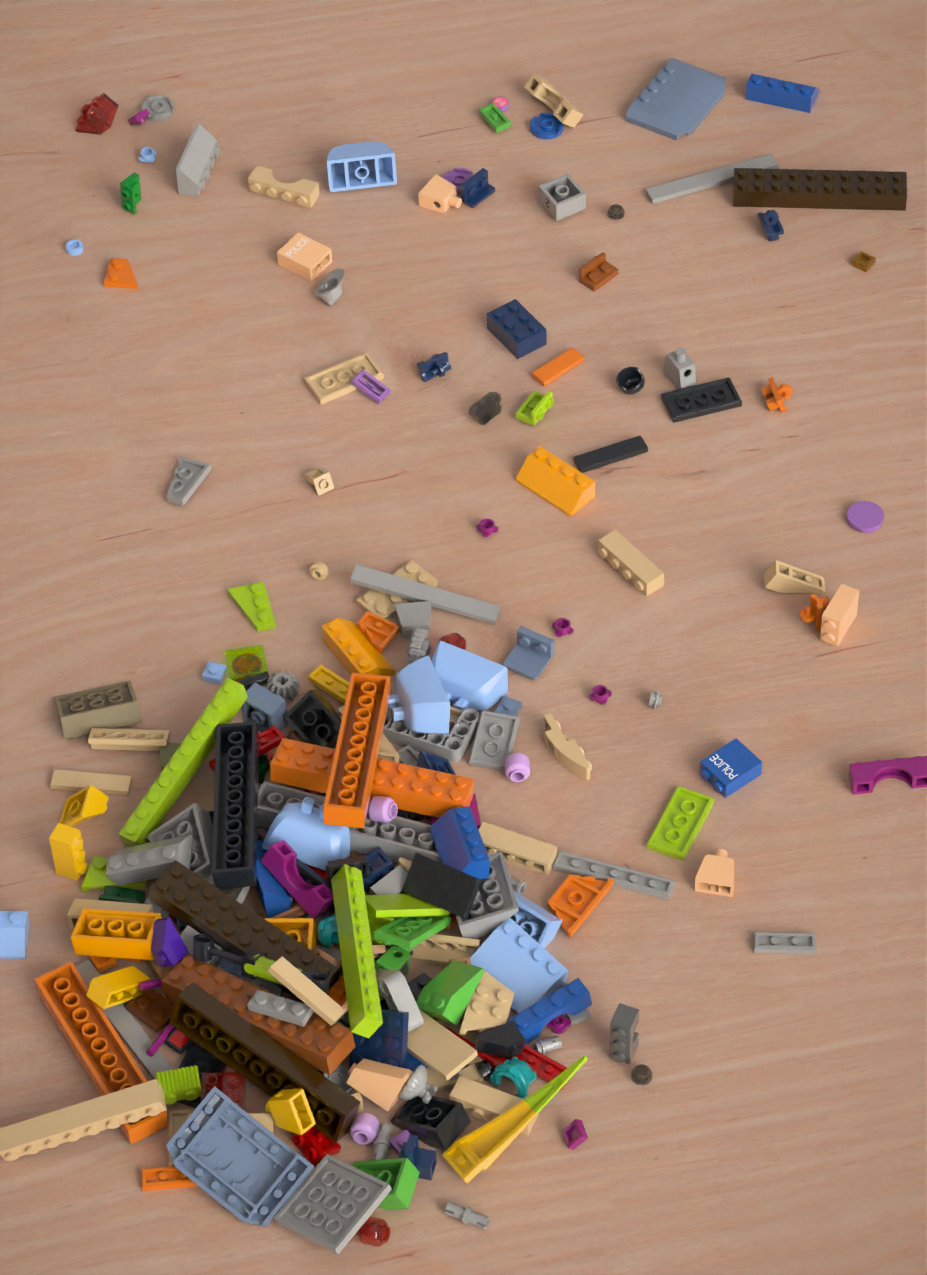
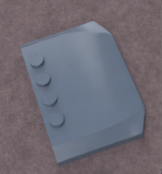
M670 58L629 106L625 121L677 141L684 134L687 136L692 134L725 95L726 77L678 59Z
M215 1086L166 1145L175 1167L242 1222L263 1227L269 1225L274 1216L315 1168Z

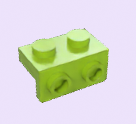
M549 390L543 395L533 391L515 413L516 419L535 426L539 420L543 419L545 412L552 408L554 403L553 392Z

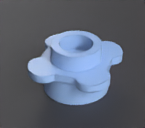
M150 147L142 148L140 151L141 156L138 157V160L140 162L152 163L155 161L154 157L157 155V152Z

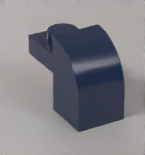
M409 1134L408 1141L403 1143L398 1158H408L420 1172L418 1178L432 1180L437 1164L436 1151L419 1148L418 1136Z

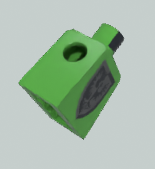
M392 946L376 961L375 969L399 970L406 978L410 970V960L413 955L412 949L403 950L397 946Z

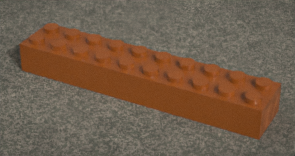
M189 954L185 955L161 980L165 997L176 1002L178 994L190 984L195 983L305 1063L329 1075L355 1048L351 1029L338 1023L331 1026L317 1013L313 1012L305 1026L302 1027L249 1011L247 1004L257 990L270 994L273 993L211 964L196 961Z

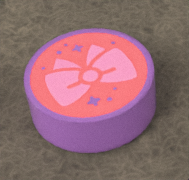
M499 96L492 101L501 112L509 108V100L506 97Z

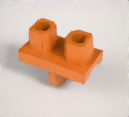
M771 377L768 379L770 384L761 387L765 399L771 396L774 397L765 401L770 411L780 408L781 412H784L786 407L782 398L789 399L793 389L790 385H785V383L780 384L778 388L774 378Z
M816 593L811 594L810 605L800 610V618L806 623L813 621L816 631L821 630L822 614L830 603L827 596L818 598Z

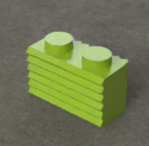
M196 1065L155 1073L157 1081L163 1087L166 1104H174L176 1101L184 1099L192 1101L202 1096L198 1067Z

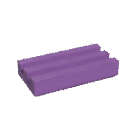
M362 370L351 383L377 404H380L381 400H384L391 392L389 388L365 370Z

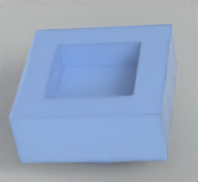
M208 661L202 674V681L221 685L227 672V666Z

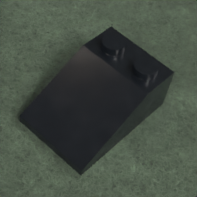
M318 689L309 690L283 717L307 743L334 749L337 745L342 720L331 703Z
M418 1096L408 1100L390 1120L393 1125L403 1131L407 1129L411 1135L418 1136V1140L428 1146L445 1151L471 1122L461 1102L431 1096V1100L427 1104L423 1103L422 1098Z

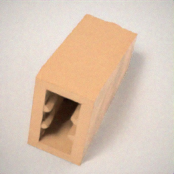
M363 1059L358 1065L356 1063L352 1065L348 1071L350 1077L346 1083L388 1112L397 1103L400 1092L413 1071Z

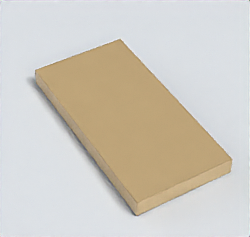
M365 352L305 377L304 383L318 402L323 404L357 390L351 383L362 370H365L378 381L384 379V374L370 355Z
M420 1010L424 1023L408 1033L407 1052L448 1081L478 1056L477 1050Z

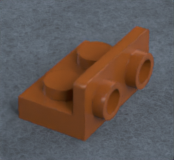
M602 252L579 269V282L595 292L617 276L618 269L606 261V254Z

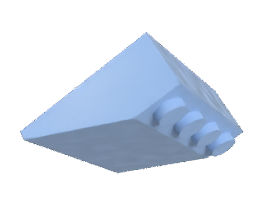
M508 918L496 928L470 957L471 965L485 969L487 973L515 993L510 1009L516 1014L552 994L555 989L561 988L567 983L568 970L511 918Z

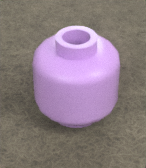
M513 753L506 757L504 762L506 777L514 782L526 780L530 775L529 758L522 753Z
M374 796L369 802L367 813L374 822L389 823L397 816L398 806L391 797Z
M369 1113L357 1114L349 1130L351 1138L361 1145L372 1143L378 1133L379 1121Z

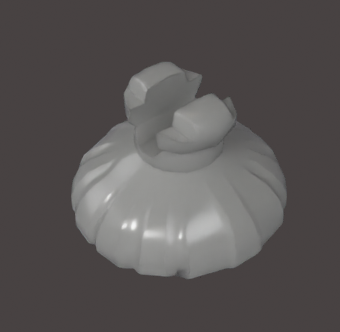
M419 1065L412 1073L400 1092L399 1098L401 1100L407 1101L418 1096L422 1098L423 1103L427 1104L431 1100V1095H435L437 1086L427 1083V1070L425 1066Z

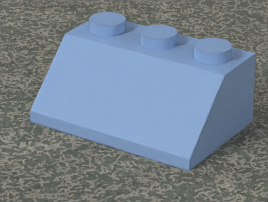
M514 891L519 911L510 918L545 949L554 939L562 920Z
M0 911V959L26 958L30 931L27 911Z

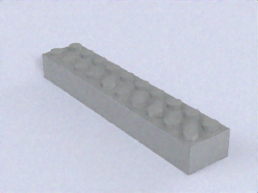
M264 781L258 790V826L269 829L278 813L286 804L302 803L305 797L314 799V807L320 809V806L325 802V797ZM367 813L364 828L348 827L350 851L367 855L380 847L393 862L398 864L400 857L413 861L415 853H420L441 862L429 830L431 826L429 824L396 816L389 823L374 822Z

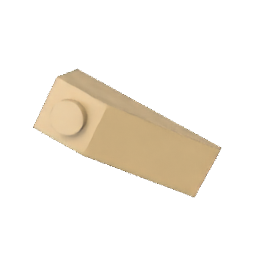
M775 560L764 572L765 588L779 593H825L824 577Z

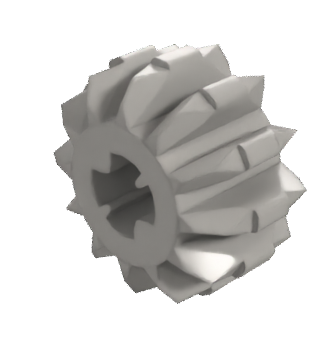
M280 670L279 674L273 673L272 677L268 678L266 687L275 695L282 696L286 701L287 699L293 700L294 696L298 695L299 681L295 674L290 675L289 670L286 673Z

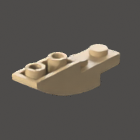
M551 713L544 715L545 745L549 752L570 772L585 780H589L592 765L590 760L584 757L582 746L578 745L575 739L568 740L567 735L561 731L559 721L554 719Z

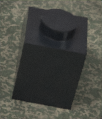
M510 1021L477 1035L474 1048L478 1052L507 1059L511 1056H518L523 1052L525 1038L515 1023Z

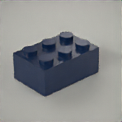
M516 299L487 313V329L517 359L547 344L546 328Z

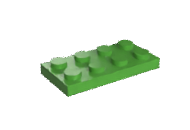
M452 916L397 917L374 931V939L382 941L383 944H393L400 946L403 950H410L452 924Z

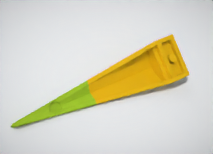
M582 1056L525 1100L480 1128L458 1139L442 1156L468 1184L482 1169L486 1170L581 1068L588 1058Z

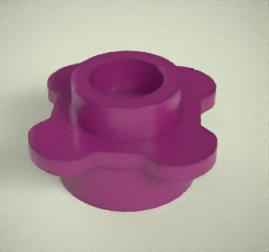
M483 519L476 526V530L480 531L483 537H489L492 533L498 532V527L495 526L493 520Z
M559 618L552 624L557 637L573 633L570 621L566 618Z
M598 685L593 688V693L589 695V699L605 705L608 697L612 696V692L607 687Z
M559 1015L546 1024V1026L551 1028V1031L555 1034H563L567 1027L571 1026V1020L566 1019L563 1015Z

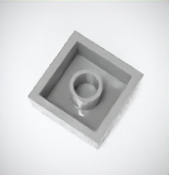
M566 174L539 186V202L558 221L586 209V193L569 174Z

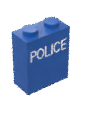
M735 738L700 761L699 773L702 779L708 781L717 793H721L726 798L762 774V761Z

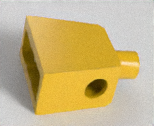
M302 1088L281 1090L266 1103V1111L272 1113L275 1124L279 1128L302 1135L316 1124Z

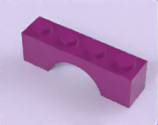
M927 756L850 764L849 780L852 794L873 793L875 785L881 780L888 778L900 779L906 782L912 789L927 787Z
M285 840L271 845L261 859L263 865L313 919L326 914L334 903L332 891L324 883L314 886L302 879L296 866L297 853Z

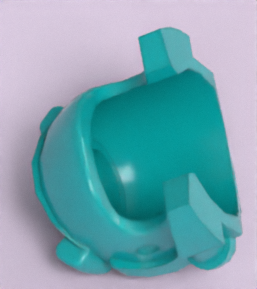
M335 913L320 921L317 930L318 942H321L330 949L334 943H339Z
M513 1057L511 1060L507 1059L503 1064L495 1067L494 1072L490 1075L491 1084L495 1086L501 1083L502 1076H507L517 1087V1094L515 1096L522 1099L527 1097L528 1094L526 1093L530 1084L537 1078L536 1072L532 1071L529 1064L519 1060L517 1057Z

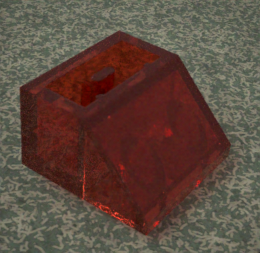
M105 93L99 97H94L90 104H85L82 107L81 116L76 121L75 131L101 135L111 127L119 105Z
M237 1072L202 1073L201 1102L215 1086L241 1109L246 1110V1080Z

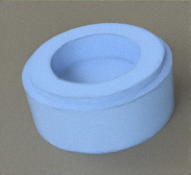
M76 239L68 241L66 243V252L71 256L80 255L83 252V243Z

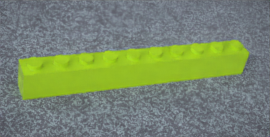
M229 678L225 680L119 832V836L125 846L130 847L148 843L146 836L159 827L215 746L217 725L230 724L248 698L244 685Z
M344 864L331 879L350 1028L352 1033L370 1038L382 1025L383 1020L362 871Z

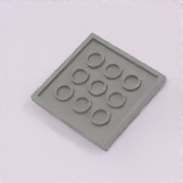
M326 1154L273 1219L276 1224L338 1255L392 1188L388 1183Z

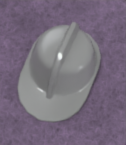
M335 269L328 273L315 290L314 296L320 297L329 306L333 305L343 294L341 281L344 278L345 271L343 269Z

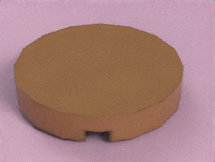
M317 948L316 954L343 971L340 959Z

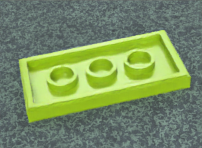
M677 786L647 842V849L684 861L714 804L715 798Z
M410 894L365 895L367 910L376 918L449 916L451 913Z

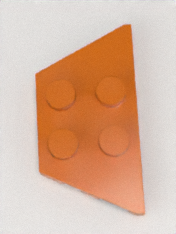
M570 874L547 902V907L554 916L562 920L560 926L568 937L571 938L613 887L614 880L608 878L607 881L595 880V877L592 876L581 877L580 875Z

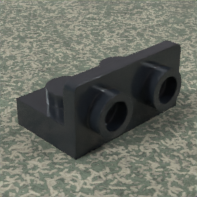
M368 855L327 861L325 866L329 883H331V879L344 864L361 870L362 878L369 877Z

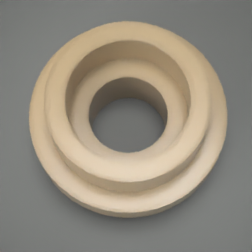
M317 562L310 567L309 571L314 579L324 580L328 576V568L324 563Z

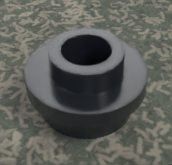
M481 1061L479 1062L480 1065L476 1068L487 1081L490 1079L494 1069L489 1062L484 1064Z

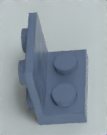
M520 626L517 630V644L503 662V666L530 679L537 680L555 655L554 639Z

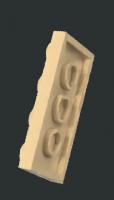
M413 560L392 574L433 587L438 585V580ZM370 589L356 599V604L365 612L369 611L386 620H390L396 615L395 604L415 602L374 589Z

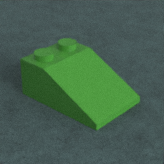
M457 960L452 961L423 987L416 1001L419 1010L431 1018L457 1026L485 969Z
M408 1158L353 1163V1167L388 1183L392 1188L377 1208L387 1210L409 1208L420 1172Z

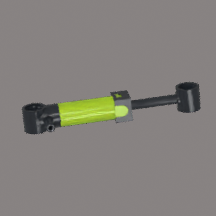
M197 934L193 937L192 958L194 960L206 962L212 960L213 956L240 964L241 976L250 979L259 977L283 985L268 972L270 966L276 961L265 958L266 953L253 949L244 956H240L216 948L214 937L211 935ZM297 968L323 992L329 995L330 976L322 972L311 973Z

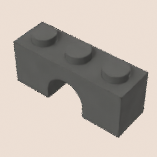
M619 1003L610 1022V1058L618 1063L630 1065L638 1047L639 1033L635 1032V1029L639 1022V1009Z

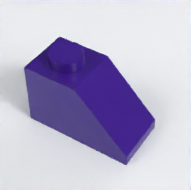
M170 918L157 919L154 922L151 952L160 967L174 966L189 953Z

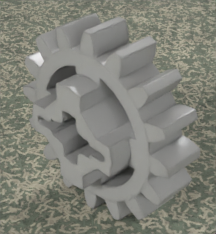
M417 629L414 632V637L410 638L406 651L409 664L431 653L432 646H430L428 630Z

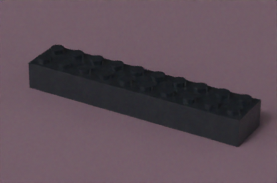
M256 721L217 725L212 877L214 885L218 889L256 886L260 741Z

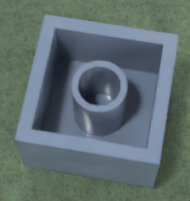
M254 683L246 691L248 698L242 705L243 722L256 721L258 731L261 733L273 726H276L282 732L288 726V721L283 717L287 713L286 700L282 696L270 692L266 687Z

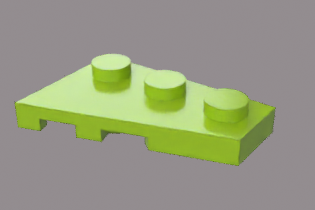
M264 582L227 589L228 595L235 600L238 608L242 609L246 614V618L257 632L276 628Z
M93 856L81 889L82 892H89V889L97 888L103 891L106 885L128 889L144 888L149 880L118 886L106 875L108 858Z

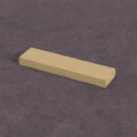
M54 769L50 786L51 789L80 791L92 785L104 794L129 796L132 776Z
M283 956L268 969L271 975L331 1026L345 1014L346 1010Z

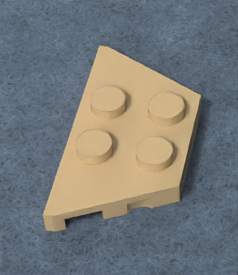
M485 971L467 1005L459 1034L463 1035L471 1030H478L479 1033L486 1032L506 1024L515 993Z

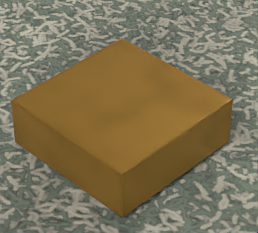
M860 251L852 260L851 265L867 272L876 262V258Z

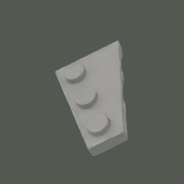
M179 457V465L175 469V477L171 481L166 496L168 502L184 506L212 470L210 464Z

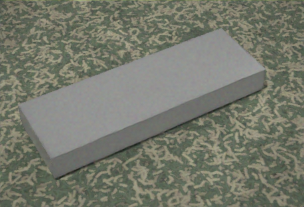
M754 932V953L816 954V933Z

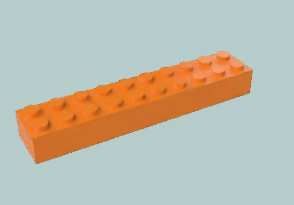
M353 672L351 674L323 807V824L364 828L390 698L391 676Z
M282 738L270 763V781L326 793L335 749ZM378 758L369 802L374 796L391 797L397 804L398 809L440 818L449 809L468 807L473 798L474 779Z
M72 961L34 979L37 994L100 1096L147 1082L101 1007L86 996L89 988ZM163 1111L156 1116H147L137 1122L122 1124L120 1128L132 1145L169 1125L167 1112Z

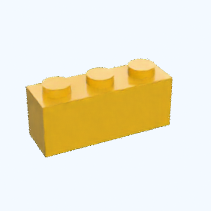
M58 823L49 837L56 874L78 881L81 875L85 874L88 866L85 859L81 832L79 829Z
M130 966L92 978L86 996L101 1008L106 1009L141 996L142 991L139 990L138 984L139 982L150 981V978L135 966Z

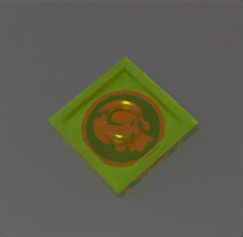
M263 645L225 650L230 679L239 681L245 679L248 675L254 676L265 671L268 672Z

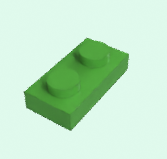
M494 103L479 109V115L496 133L511 127V122Z

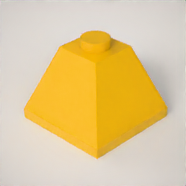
M87 786L66 799L59 823L74 827L99 815H103L107 810L109 797L94 786Z

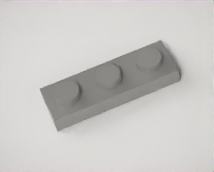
M260 990L255 992L247 1004L249 1011L302 1027L305 1026L314 1012L304 1003Z

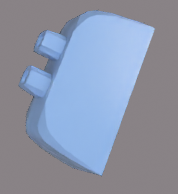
M366 141L340 145L331 149L327 155L329 190L331 192L396 185L397 183L395 153L383 142Z
M441 640L439 641L431 662L450 703L454 704L453 707L461 710L471 708L477 712H482V710L485 711L494 706L508 693V676L505 666Z
M428 655L407 665L396 674L394 695H390L388 709H391L393 722L403 720L404 725L413 732L425 734L449 733L450 701Z
M305 797L302 803H289L281 809L268 830L262 848L268 850L271 845L285 840L297 853V858L300 861L325 870L327 861L349 857L350 833L348 827L323 824L324 804L320 806V809L314 807V799Z

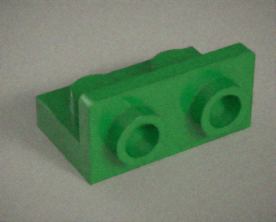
M134 172L120 182L122 208L133 215L137 213L136 204L141 201L140 178Z

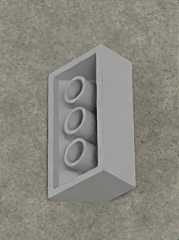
M196 124L176 167L178 191L181 195L199 197L200 192L204 190L206 179H209L211 168H214L215 159L220 154L217 139L200 124Z
M186 835L120 848L108 857L106 875L116 885L120 886L157 879L175 860L190 869L193 836Z

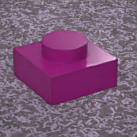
M146 108L128 119V122L131 126L135 123L140 125L146 121L145 117L150 113Z
M575 1119L562 1130L569 1149L574 1150L588 1139L582 1120Z

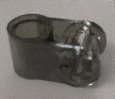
M497 392L487 393L483 398L471 405L468 414L481 425L487 424L492 418L501 413V395Z

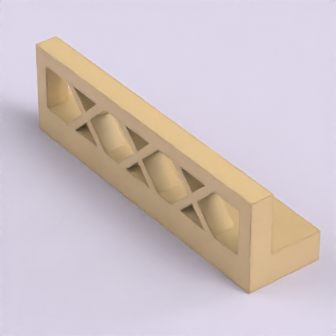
M92 728L88 737V744H91V749L160 751V746H167V743H170V730Z
M434 934L426 939L433 943L424 940L412 948L413 955L410 962L447 967L449 959L471 957L480 947V940Z

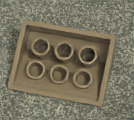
M130 681L54 697L65 739H77L81 735H89L92 728L118 729V727H133L137 723H141L138 702Z

